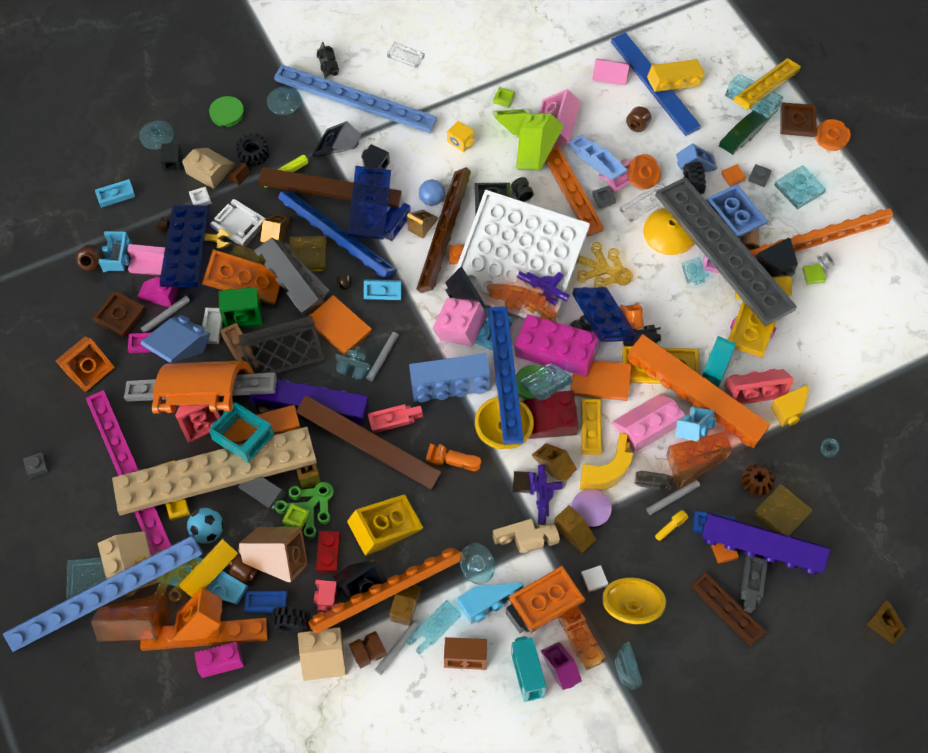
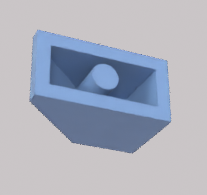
M694 143L676 154L677 165L681 170H684L683 167L686 163L701 162L705 170L704 172L717 169L713 154Z

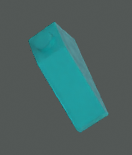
M720 336L716 339L702 377L718 388L736 346V343Z

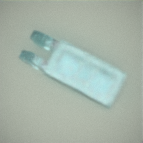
M446 600L417 628V631L409 637L407 643L411 646L423 636L426 640L416 650L420 655L430 645H433L462 616L461 613Z

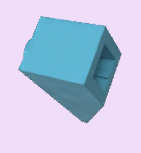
M522 582L475 586L458 597V605L471 624L475 621L479 623L488 616L489 612L493 610L496 612L503 608L504 603L509 600V596L521 590L524 585Z

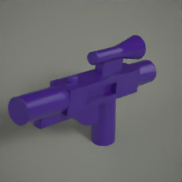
M519 271L517 274L518 279L529 283L533 288L536 287L542 290L543 293H538L537 296L549 301L554 306H556L558 299L551 298L552 296L566 302L570 297L569 294L556 288L557 284L564 277L560 272H557L553 278L549 276L540 278L530 272L525 274Z
M541 464L538 465L537 481H535V472H530L528 475L530 479V495H534V491L537 492L538 524L545 525L546 517H549V501L553 498L554 490H560L563 486L561 481L547 483L546 465Z

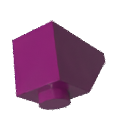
M560 642L541 650L545 662L562 690L572 688L582 682L575 660Z

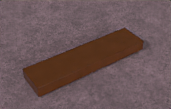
M707 572L691 585V588L750 647L767 632Z

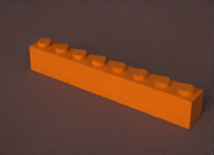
M643 334L629 350L627 358L632 365L639 366L645 370L644 372L649 377L659 380L664 388L673 390L681 400H687L695 407L714 410L716 423L722 425L727 433L740 438L744 445L754 448L770 427L768 422Z

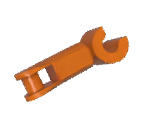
M430 444L426 456V462L435 466L442 465L444 460H446V464L476 472L480 469L481 465L479 457L449 450L447 453V448L441 444L438 447Z

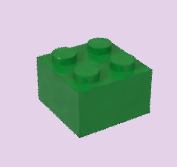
M257 287L219 291V311L225 328L234 323H237L239 328L263 326L262 304Z

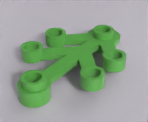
M321 482L312 489H300L297 486H293L289 489L291 499L298 500L300 497L312 498L308 502L286 503L283 500H279L275 503V510L278 514H284L288 511L290 505L294 504L310 511L306 527L304 528V535L308 539H313L316 536L314 507L320 502L318 520L323 525L330 522L328 500L334 494L333 487L327 482ZM326 489L327 492L322 494L320 490ZM293 491L299 492L297 495H292ZM279 505L285 506L282 510L278 509ZM326 515L327 519L321 520V516ZM310 529L314 531L310 535L307 534V531Z

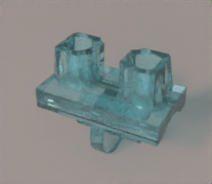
M356 346L354 351L347 350V355L352 356V358L336 354L335 360L338 361L336 371L338 373L347 375L349 366L355 367L353 377L363 380L367 371L370 372L372 368L368 363L358 361L359 359H366V355L361 353V347Z

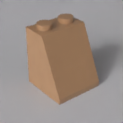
M257 527L239 543V553L244 564L286 582H292L308 565L301 527Z

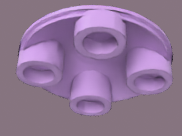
M586 489L579 492L574 497L571 506L584 518L589 527H596L606 523L612 511L609 498L603 492L596 489Z

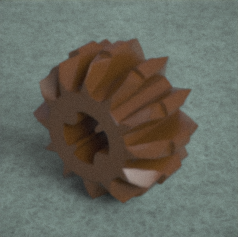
M758 463L754 467L749 465L741 475L743 477L741 484L745 485L744 491L750 490V496L756 493L758 498L762 497L763 494L769 495L770 490H773L775 487L774 482L776 478L771 476L773 471H767L766 464L762 468L759 467Z

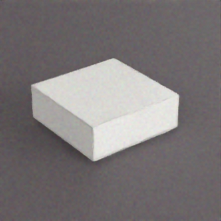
M206 186L189 191L194 209L212 204Z
M601 565L581 572L588 593L608 586Z

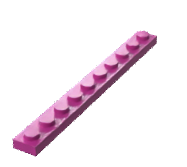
M104 390L86 397L118 476L139 471ZM155 506L134 512L141 530L146 532L152 555L172 546Z

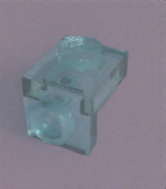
M700 257L681 263L687 284L694 282V285L705 282L704 278L710 277L709 273L705 274Z

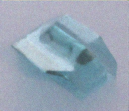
M630 642L623 643L615 659V665L620 681L631 690L640 688L643 682Z

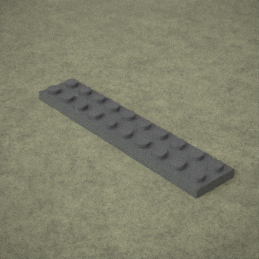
M686 177L656 191L655 196L765 327L796 310L797 306Z

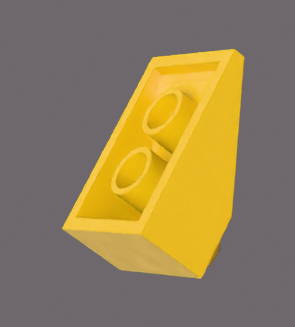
M405 494L356 509L347 521L365 556L381 551L423 529Z

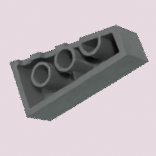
M271 237L254 250L257 256H262L267 261L264 263L267 269L273 274H277V282L284 289L287 288L289 290L286 294L301 313L308 315L324 303L322 299L323 293L318 287L313 286L311 283L313 279L307 272L304 273L301 269L302 263L298 258L292 256L291 252L293 251L287 243L284 244Z

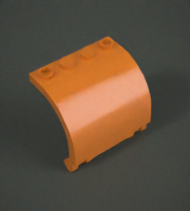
M246 361L167 363L161 367L156 377L153 389L152 412L154 414H160L162 411L174 413L175 405H209L211 412H218L219 410L231 412L233 409L232 392L236 375L255 373ZM219 396H224L223 402H219ZM162 398H167L166 403H162Z

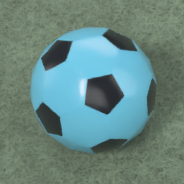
M200 508L194 511L187 521L189 535H193L196 542L202 544H210L216 541L224 528L221 515L211 508Z

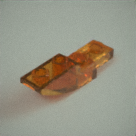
M488 284L486 287L491 298L497 301L501 299L505 302L504 305L511 310H514V308L520 310L525 305L524 308L531 313L537 312L541 315L540 318L556 322L559 318L557 312L545 306L547 302L546 297L535 291L509 284Z
M578 606L558 617L569 643L586 670L606 662V658L590 632L586 619Z

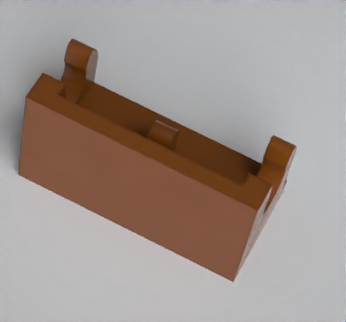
M445 637L444 668L486 670L487 639Z

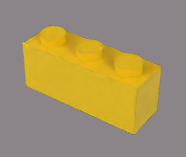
M698 59L654 64L651 66L647 78L654 91L659 92L700 86L705 72Z

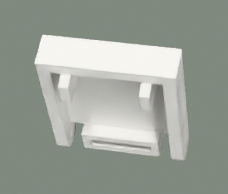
M233 199L231 201L232 206L227 204L214 218L215 222L212 221L210 223V226L217 232H219V228L228 231L232 237H225L245 248L260 232L263 220L266 218ZM252 225H255V226L248 232V234L245 235L246 231H247Z

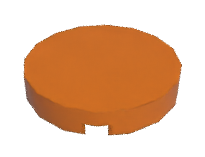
M828 119L817 126L815 140L824 149L838 151L848 145L851 133L849 128L844 126L843 122Z
M642 154L634 157L628 165L627 174L629 181L639 190L651 189L660 180L661 169L654 157Z

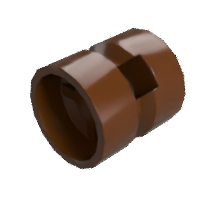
M376 631L366 635L363 641L358 639L349 644L360 669L371 664L372 659L377 661L387 656Z

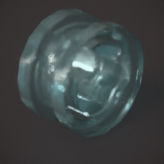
M831 438L825 439L820 446L821 454L827 458L835 457L839 451V443ZM828 445L833 446L831 452L827 451Z

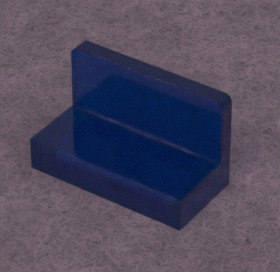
M403 203L398 209L390 207L374 229V232L393 241L407 222V215L411 213L410 205Z

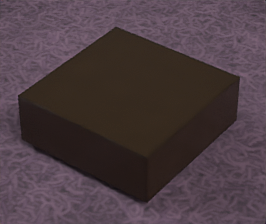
M514 471L513 492L530 493V479L528 475L530 472Z

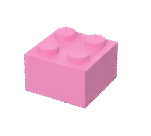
M447 298L433 326V330L440 341L473 346L487 314L480 302Z

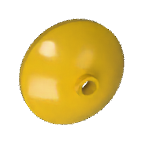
M666 208L658 209L651 213L644 223V238L648 245L659 253L678 255L688 251L695 244Z
M498 397L485 401L479 407L475 416V429L480 439L496 449L508 450L517 448L522 444L503 445ZM519 400L524 439L522 444H524L532 434L534 421L529 408Z
M622 578L613 581L605 588L603 592V605L610 615L622 622L646 624L658 619L663 614L666 598L658 586L647 580Z

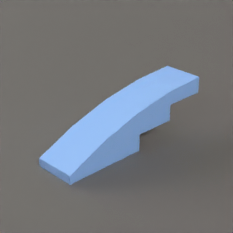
M583 134L568 143V147L584 162L611 180L627 172V169L605 147L601 148L594 140L590 142Z

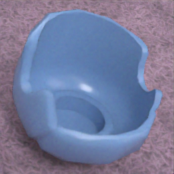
M426 180L419 188V198L425 205H438L445 198V188L438 180Z

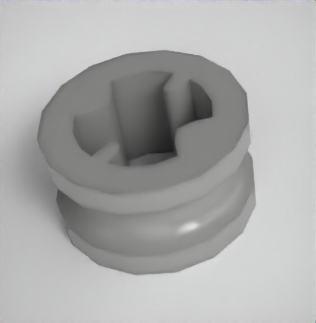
M827 252L823 253L822 257H817L820 265L826 271L829 270L830 266H835L833 259Z

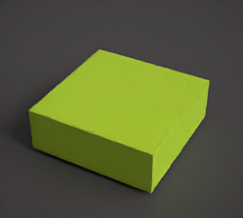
M499 87L493 103L509 108L515 97V91Z
M820 264L803 266L802 271L807 285L825 283L826 277Z
M291 504L282 522L291 527L303 528L310 515V511Z

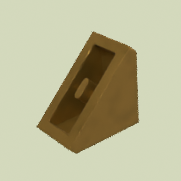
M424 209L408 213V231L424 238L436 223L438 217Z
M316 464L296 469L302 489L315 488L317 484L321 483Z
M885 601L866 624L894 645L906 630L889 601Z

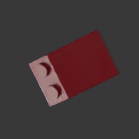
M574 390L552 392L521 401L529 408L533 416V431L529 439L577 435L578 419Z

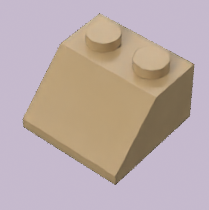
M209 148L193 149L182 161L186 174L212 189H215L235 166L234 162Z
M144 531L115 535L98 543L106 579L152 556L146 532Z
M340 628L325 629L317 634L314 631L298 633L299 655L304 681L346 676L343 637Z

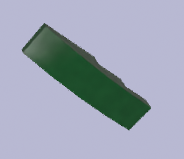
M757 109L753 110L720 141L719 147L734 155L740 147L742 148L755 137L769 121L770 117Z

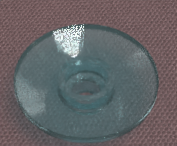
M291 87L276 88L267 97L268 108L278 115L291 114L301 104L300 94Z
M159 120L147 123L139 133L141 144L152 150L161 149V144L171 143L174 138L172 126L167 122Z
M473 543L467 545L461 552V570L469 581L475 584H484L492 578L495 571V563L492 554L485 546Z

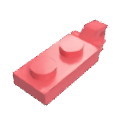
M405 404L368 413L373 434L414 423V420L423 417L421 406L411 408L410 405L406 406Z

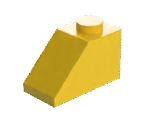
M808 385L774 399L770 408L782 427L788 424L790 426L794 425L800 420L799 418L804 410L809 392Z

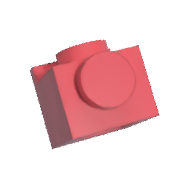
M316 580L315 584L319 591H315L314 603H317L318 613H325L331 610L332 606L337 602L338 585L336 581Z

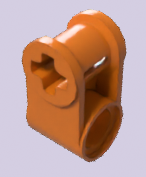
M639 302L629 306L620 305V317L627 328L638 329L644 326L643 307Z

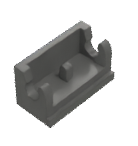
M262 476L241 483L238 486L239 489L275 510V503L287 496L283 490Z

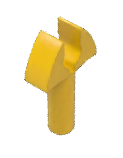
M219 228L217 235L199 234L200 240L216 242L218 249L226 248L232 244L221 240L225 236L232 237L224 229Z
M683 510L675 514L672 520L655 535V538L661 541L677 526L680 527L688 519V515Z

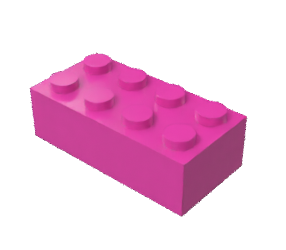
M527 314L514 344L515 356L588 377L600 346L599 334Z

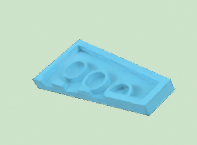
M198 556L159 576L157 581L179 587V584L203 559ZM221 571L206 589L222 598L223 601L238 605L248 586Z

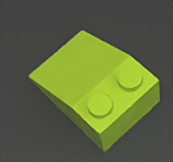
M551 113L528 114L525 117L524 123L520 128L516 162L518 170L540 171L564 127Z

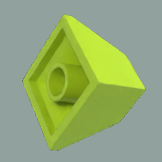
M528 109L493 111L495 119L519 138L520 128L524 123V119L530 114Z

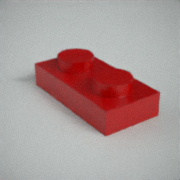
M319 531L317 572L337 573L340 532Z

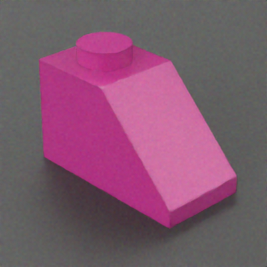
M155 277L143 283L137 298L171 307L175 303L179 291L175 281Z

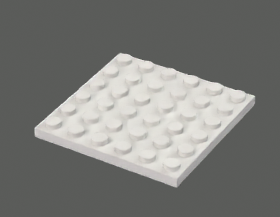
M485 190L455 272L460 267L464 269L485 306L507 307L508 314L525 319L528 314L555 322L563 300L552 296L551 298L558 299L556 306L552 305L549 301L537 296L538 293H543L542 290L536 287L533 288L529 283L518 279L517 274L521 271L525 274L530 272L540 278L543 276L553 278L557 272H560L564 277L557 284L556 288L566 293L590 223Z

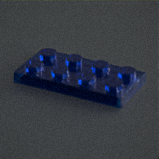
M355 166L348 236L384 240L391 170Z
M607 287L573 289V297L600 342L635 340L636 333Z

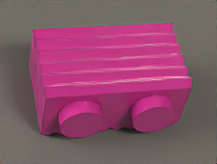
M235 641L224 646L208 648V650L204 649V651L200 650L199 653L195 652L197 670L202 678L244 667L241 650Z

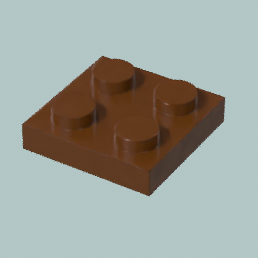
M781 103L780 134L816 136V105Z
M114 290L92 319L100 326L125 338L144 314L146 308Z

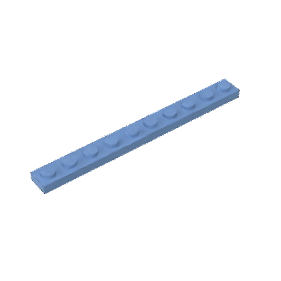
M283 64L274 76L275 81L427 133H431L437 122V116Z
M191 535L5 631L3 636L12 652L202 555V551L194 536Z

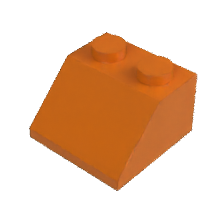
M83 337L56 360L63 371L84 392L115 368L94 341L88 337Z
M201 587L177 613L173 640L207 638L212 632H216L221 626L222 598Z

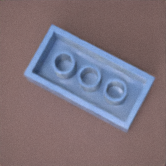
M486 353L409 364L414 402L423 403L431 399L444 400L452 396L464 397L467 394H483L486 391H490V370Z

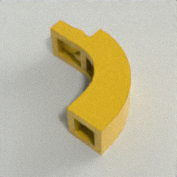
M619 433L616 456L610 463L603 466L583 464L579 490L596 489L603 491L617 485L625 477L633 453H629L630 442L627 441V434Z

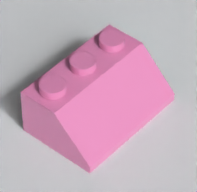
M568 89L543 99L539 113H551L564 125L554 146L570 142L581 101Z
M659 394L612 421V424L619 433L627 434V441L630 442V448L635 453L676 429L677 420L683 419L685 414L674 400Z

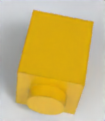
M457 121L447 131V142L464 153L475 142L474 130Z

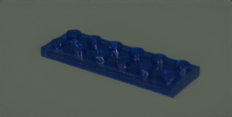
M172 206L159 281L160 287L199 286L209 206Z

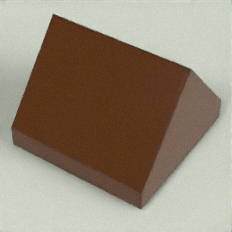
M241 163L237 165L227 178L240 186L250 175L247 164Z

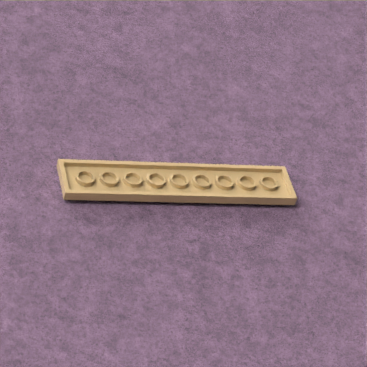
M308 427L274 435L249 463L224 448L113 477L117 510L119 515H124L241 484L261 476L267 477L316 464L317 461Z

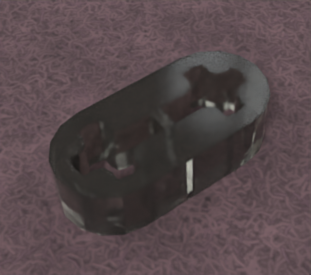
M638 471L635 473L634 483L645 488L670 490L673 485V477L667 474Z

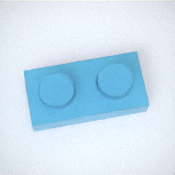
M129 179L95 190L101 208L135 197Z
M364 279V299L401 300V280Z

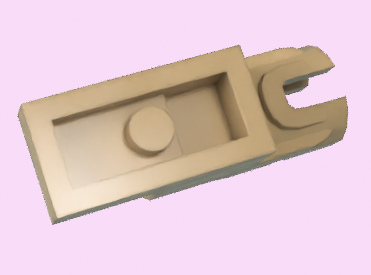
M532 519L493 530L495 544L500 543L503 545L515 539L519 553L542 549L544 541L549 546L557 544L560 538L554 523L536 526L537 528L535 529Z

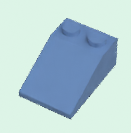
M738 184L706 199L708 204L738 238L768 224V220Z
M180 315L170 318L144 338L141 341V345L166 361L173 363L204 353L211 333L207 332L203 326L191 322L188 317Z

